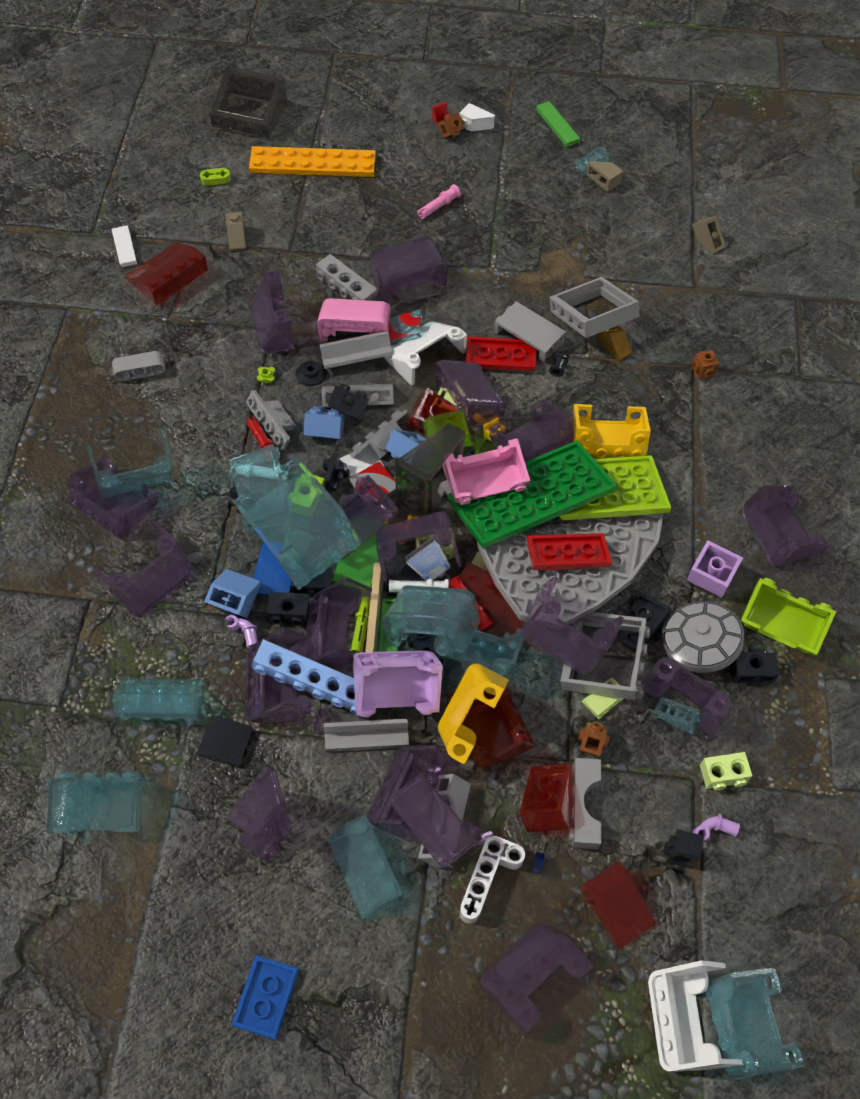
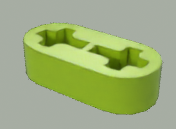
M226 168L207 169L200 173L201 183L207 186L227 184L231 180L230 172Z

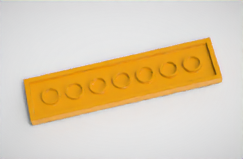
M252 146L249 173L374 177L376 154L375 150Z

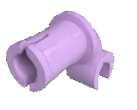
M235 615L226 617L228 623L235 621L232 625L227 626L229 630L236 631L242 628V632L245 634L247 649L259 647L256 633L258 628L256 625H253L246 619L237 618Z
M718 814V816H713L703 821L700 826L693 830V833L698 834L699 831H702L704 835L703 841L709 838L711 829L715 831L721 830L736 837L740 824L725 819L721 814Z

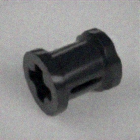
M558 353L553 357L554 362L550 366L549 372L553 376L561 377L564 374V367L568 364L569 359L566 355Z

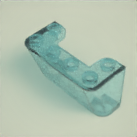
M274 444L229 459V467L237 490L245 533L290 524V517H293L292 499L287 497V492H289L288 483L283 481L282 475H285L284 467L279 461V448L275 447Z
M108 772L106 777H97L98 773H84V777H76V773L56 774V778L49 779L47 833L113 830V832L139 831L145 776H140V772L122 773V776H119V772Z
M775 968L728 973L708 982V988L705 993L709 1000L712 1020L715 1023L724 1059H742L743 1065L725 1067L727 1073L734 1080L805 1067L797 1041L783 1045L769 1000V996L782 992ZM768 976H770L773 983L772 989L767 983ZM790 1050L793 1052L795 1057L794 1063H792V1061L789 1058Z

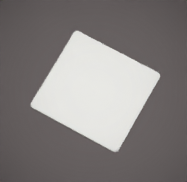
M368 445L353 457L348 454L340 458L342 462L347 464L346 468L350 470V477L380 461Z

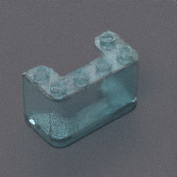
M411 585L401 588L383 619L389 646L399 647L402 640L407 639L408 633L442 635L443 643L448 644V642H451L455 646V652L465 653L480 623L476 599L469 590Z

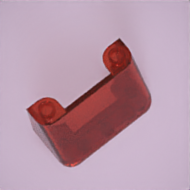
M506 687L495 708L475 698L463 722L466 727L473 730L476 734L475 747L477 750L474 751L475 756H473V759L479 768L487 769L535 747L534 741ZM456 689L446 694L449 702L451 701ZM484 691V696L487 699H493L496 696Z

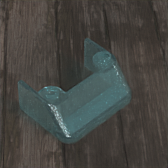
M162 427L158 428L165 455L157 457L152 466L116 475L110 470L98 472L91 446H86L101 495L112 497L163 484L173 478V461L167 437Z

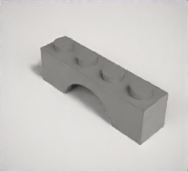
M575 758L573 765L569 767V778H573V785L569 786V798H572V806H569V819H572V827H569L568 840L572 841V848L598 850L601 845V822L591 817L584 806V795L600 784L601 760Z
M455 774L438 775L433 796L439 803L441 820L437 831L433 835L423 837L418 859L436 868L452 867L471 785Z

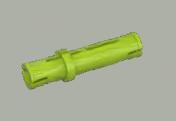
M369 597L360 598L359 609L355 615L356 625L350 653L353 655L363 652L369 620L371 599Z

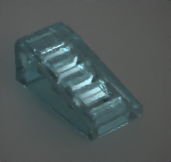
M599 146L576 161L574 165L582 174H585L588 162H609L610 154L603 146Z
M664 697L660 698L653 712V715L691 734L694 733L700 720V710ZM665 705L669 706L666 713L662 712Z

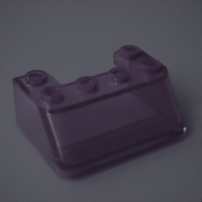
M287 628L264 639L303 657H307L311 651L310 636ZM263 640L250 646L246 654L245 719L253 723H290L310 714L311 702L309 697L304 695L297 697L298 692L293 688V685L286 682H277L274 680V677L267 674L261 675L251 668ZM276 660L270 662L275 667L280 666V663ZM290 669L292 674L298 675L297 669Z
M266 765L260 771L226 817L227 820L245 831L237 843L265 862L269 857H274L279 848L278 844L282 839L285 840L292 830L277 771L269 765Z
M538 923L483 974L481 988L524 1038L539 1019V1011L528 996L560 965L575 978L587 975L594 965L567 936L546 923Z

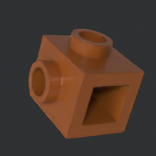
M450 113L444 116L445 120L437 123L443 138L450 135L452 137L460 134V130L464 129L463 120L459 113L455 115Z
M713 350L696 353L692 362V368L698 380L715 376L719 366V359L715 356Z
M587 722L586 728H581L578 740L581 741L580 750L600 756L602 748H607L610 736L606 735L607 728L598 722Z

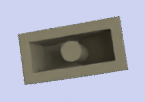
M590 161L588 162L586 175L608 192L621 184L623 170L611 162Z
M242 212L225 213L229 250H246Z
M716 216L703 218L692 224L697 240L711 254L726 247Z

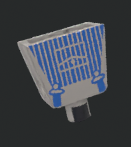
M435 535L405 557L406 563L426 581L429 578L432 580L436 578L438 581L450 580V577L445 572L450 568V564Z

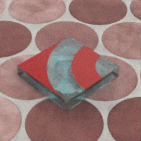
M421 309L389 319L388 333L391 345L421 337L423 321Z

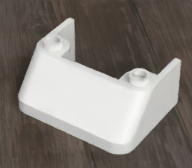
M701 960L651 973L648 981L659 1061L664 1070L674 1072L708 1070L743 1065L742 1059H722L720 1050L716 1045L712 1043L703 1044L696 994L704 993L708 988L707 972L726 968L725 963Z

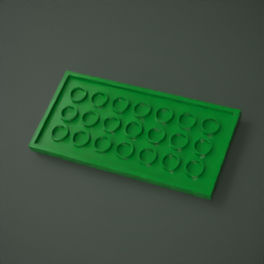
M576 440L526 461L525 465L530 483L523 491L516 492L512 490L474 499L465 505L456 503L452 493L447 494V500L481 547L485 549L617 491V484L579 441Z

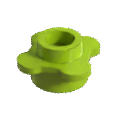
M274 367L258 368V381L267 384L274 380Z

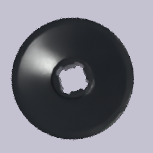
M309 360L297 368L295 376L302 385L316 386L325 380L327 371L319 362Z

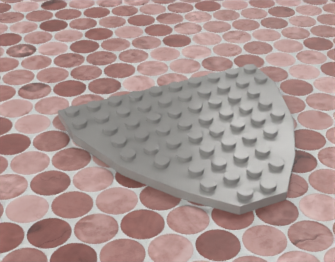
M663 514L563 520L559 524L551 520L550 525L528 529L485 549L481 547L478 541L477 545L496 587L519 620L561 629L596 611L632 583L658 545ZM604 533L612 561L611 567L533 570L527 546V536Z

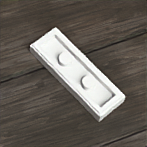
M128 225L113 228L112 233L121 268L137 265Z

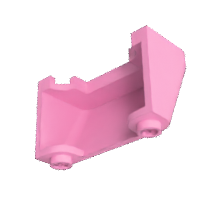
M333 298L324 300L317 323L319 341H328V336L331 334L336 336V331L367 332L370 334L388 331L390 305L384 301Z
M518 438L508 440V446L502 447L501 445L498 446L497 450L467 457L458 455L456 459L453 454L444 455L442 466L456 503L465 505L474 499L512 490L519 492L526 489V486L530 483V478Z

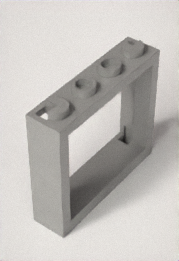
M603 277L550 297L551 312L585 338L640 317L639 301ZM598 296H603L618 306V308L590 319L572 307Z
M592 612L573 622L560 680L562 690L635 700L636 693L641 691L639 674L643 675L644 673L642 656L647 654V644H644L645 638H649L650 627H647L646 618ZM583 625L639 632L630 687L573 679Z

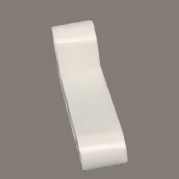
M491 836L485 841L461 904L460 918L465 923L472 924L478 920L498 865L513 870L522 866L525 851L520 845L497 836ZM496 845L499 851L492 853L489 851L488 846ZM509 854H518L520 860L512 861L509 858ZM488 865L492 871L486 874L480 870V867ZM479 885L484 889V893L475 894L472 888ZM471 901L475 902L471 915H468L467 910L470 908Z

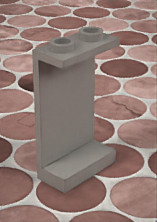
M517 301L512 306H508L502 316H498L494 323L496 334L505 329L539 350L538 360L543 363L564 343L566 331Z

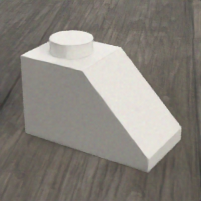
M469 103L459 113L463 120L464 128L471 132L494 128L495 115Z

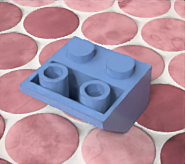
M313 406V408L305 413L304 435L340 439L343 434L346 413L334 408L324 410L323 406Z
M226 569L211 584L204 602L248 618L262 582Z

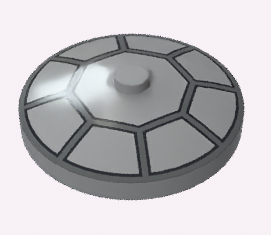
M693 602L676 609L667 618L662 630L663 647L668 657L675 664L686 670L699 673L714 672L729 666L738 658L744 646V629L736 614L727 607L713 602Z

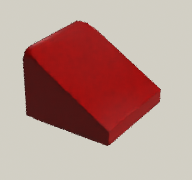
M446 102L432 107V120L438 125L437 123L445 120L444 116L449 114Z

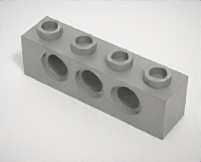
M331 254L316 264V275L319 280L327 283L331 289H335L343 298L378 301L377 288Z

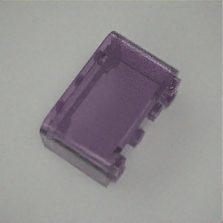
M423 236L376 250L370 257L371 277L386 303L393 302L392 297L396 293L401 294L402 287L430 280L431 284L437 282L439 288L447 286L448 267L430 236Z

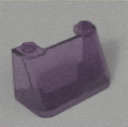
M280 270L269 271L264 275L251 301L258 345L263 353L295 349L290 315L285 310H277L280 303L281 305L285 304Z
M453 360L435 362L436 385L439 390L441 387L442 389L446 388L457 405V413L463 416L461 425L464 430L490 422L497 417H504L505 402L503 398L500 399L490 384L480 364Z
M794 485L762 486L743 506L744 517L769 561L774 566H784L821 554L830 547L822 535H814L809 538L793 511L799 503V494Z

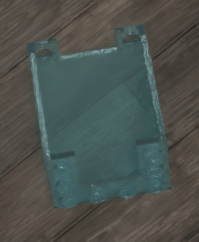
M295 456L281 466L282 471L287 477L284 482L257 501L248 490L235 499L233 503L299 590L333 564L340 561L341 558L355 550L362 542L344 510L299 458ZM292 465H297L293 472H289V468ZM250 499L247 505L241 506L243 500Z

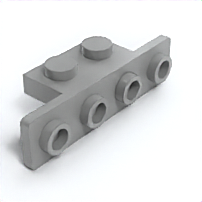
M252 390L246 404L278 449L285 451L290 441V437L285 431L293 430L296 424L278 400L263 401L257 391Z
M406 409L401 412L397 410L391 415L392 419L389 422L385 420L378 426L379 430L376 433L372 431L365 436V442L361 443L360 441L352 447L354 451L349 455L351 457L355 456L368 445L379 459L389 452L385 448L393 429L402 430L396 421L408 411Z

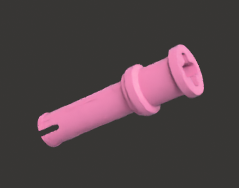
M455 184L451 185L450 189L442 191L438 198L417 211L418 216L424 219L443 205H449L453 199L461 197L460 189Z

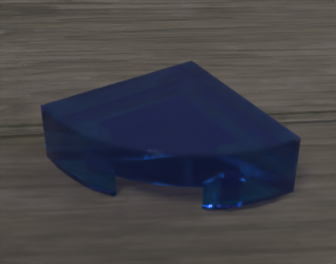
M536 851L531 873L537 875L541 873L545 857L544 853Z

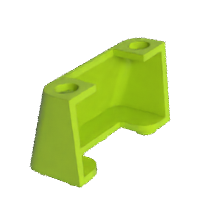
M760 578L755 585L740 620L742 625L807 655L816 656L836 611L832 610V606L822 602L820 605H810V601L801 597L798 599L794 598L790 592L783 589L778 591L775 581L764 578V580Z

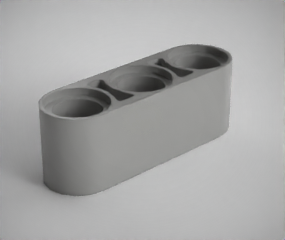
M159 351L118 357L112 361L113 374L117 381L159 375L165 371L163 354Z

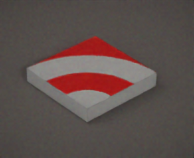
M380 461L348 478L349 483L368 507L400 490V486Z

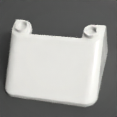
M429 322L410 333L413 335L406 336L392 344L393 355L384 356V358L413 386L415 384V369L420 366L419 352L446 337L464 354L466 352L467 334L458 327Z

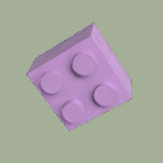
M707 540L689 573L687 581L722 598L743 557Z

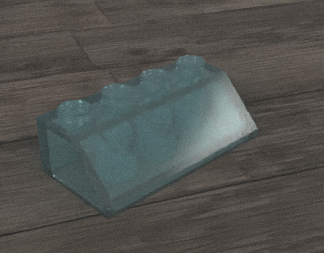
M123 678L112 694L113 715L124 720L131 718H141L143 720L162 718L163 720L183 719L185 721H192L197 719L201 712L204 680Z
M366 814L345 823L327 838L362 920L403 901V893Z

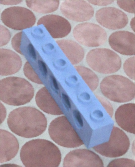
M263 639L251 667L255 672L261 675H270L277 682L291 684L298 691L305 690L310 692L317 699H326L331 701L332 705L339 708L345 707L351 713L357 715L355 712V699H350L347 696V693L355 695L354 678ZM276 660L280 663V666L275 667L270 662ZM290 669H297L300 674L294 675L290 672ZM309 677H316L318 683H312ZM328 685L336 686L337 691H331Z

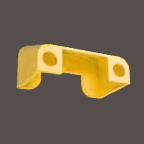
M574 404V441L578 440L594 459L646 456L651 433L646 407L628 406L626 421L590 420L592 405ZM586 410L587 414L581 417L578 411ZM639 412L641 415L639 418L634 419L631 417V414Z
M472 664L468 667L438 724V732L449 756L462 764H465L476 743L474 731L462 724L475 698L495 708L509 681L507 678L480 664ZM484 691L496 696L493 699H487L484 696Z

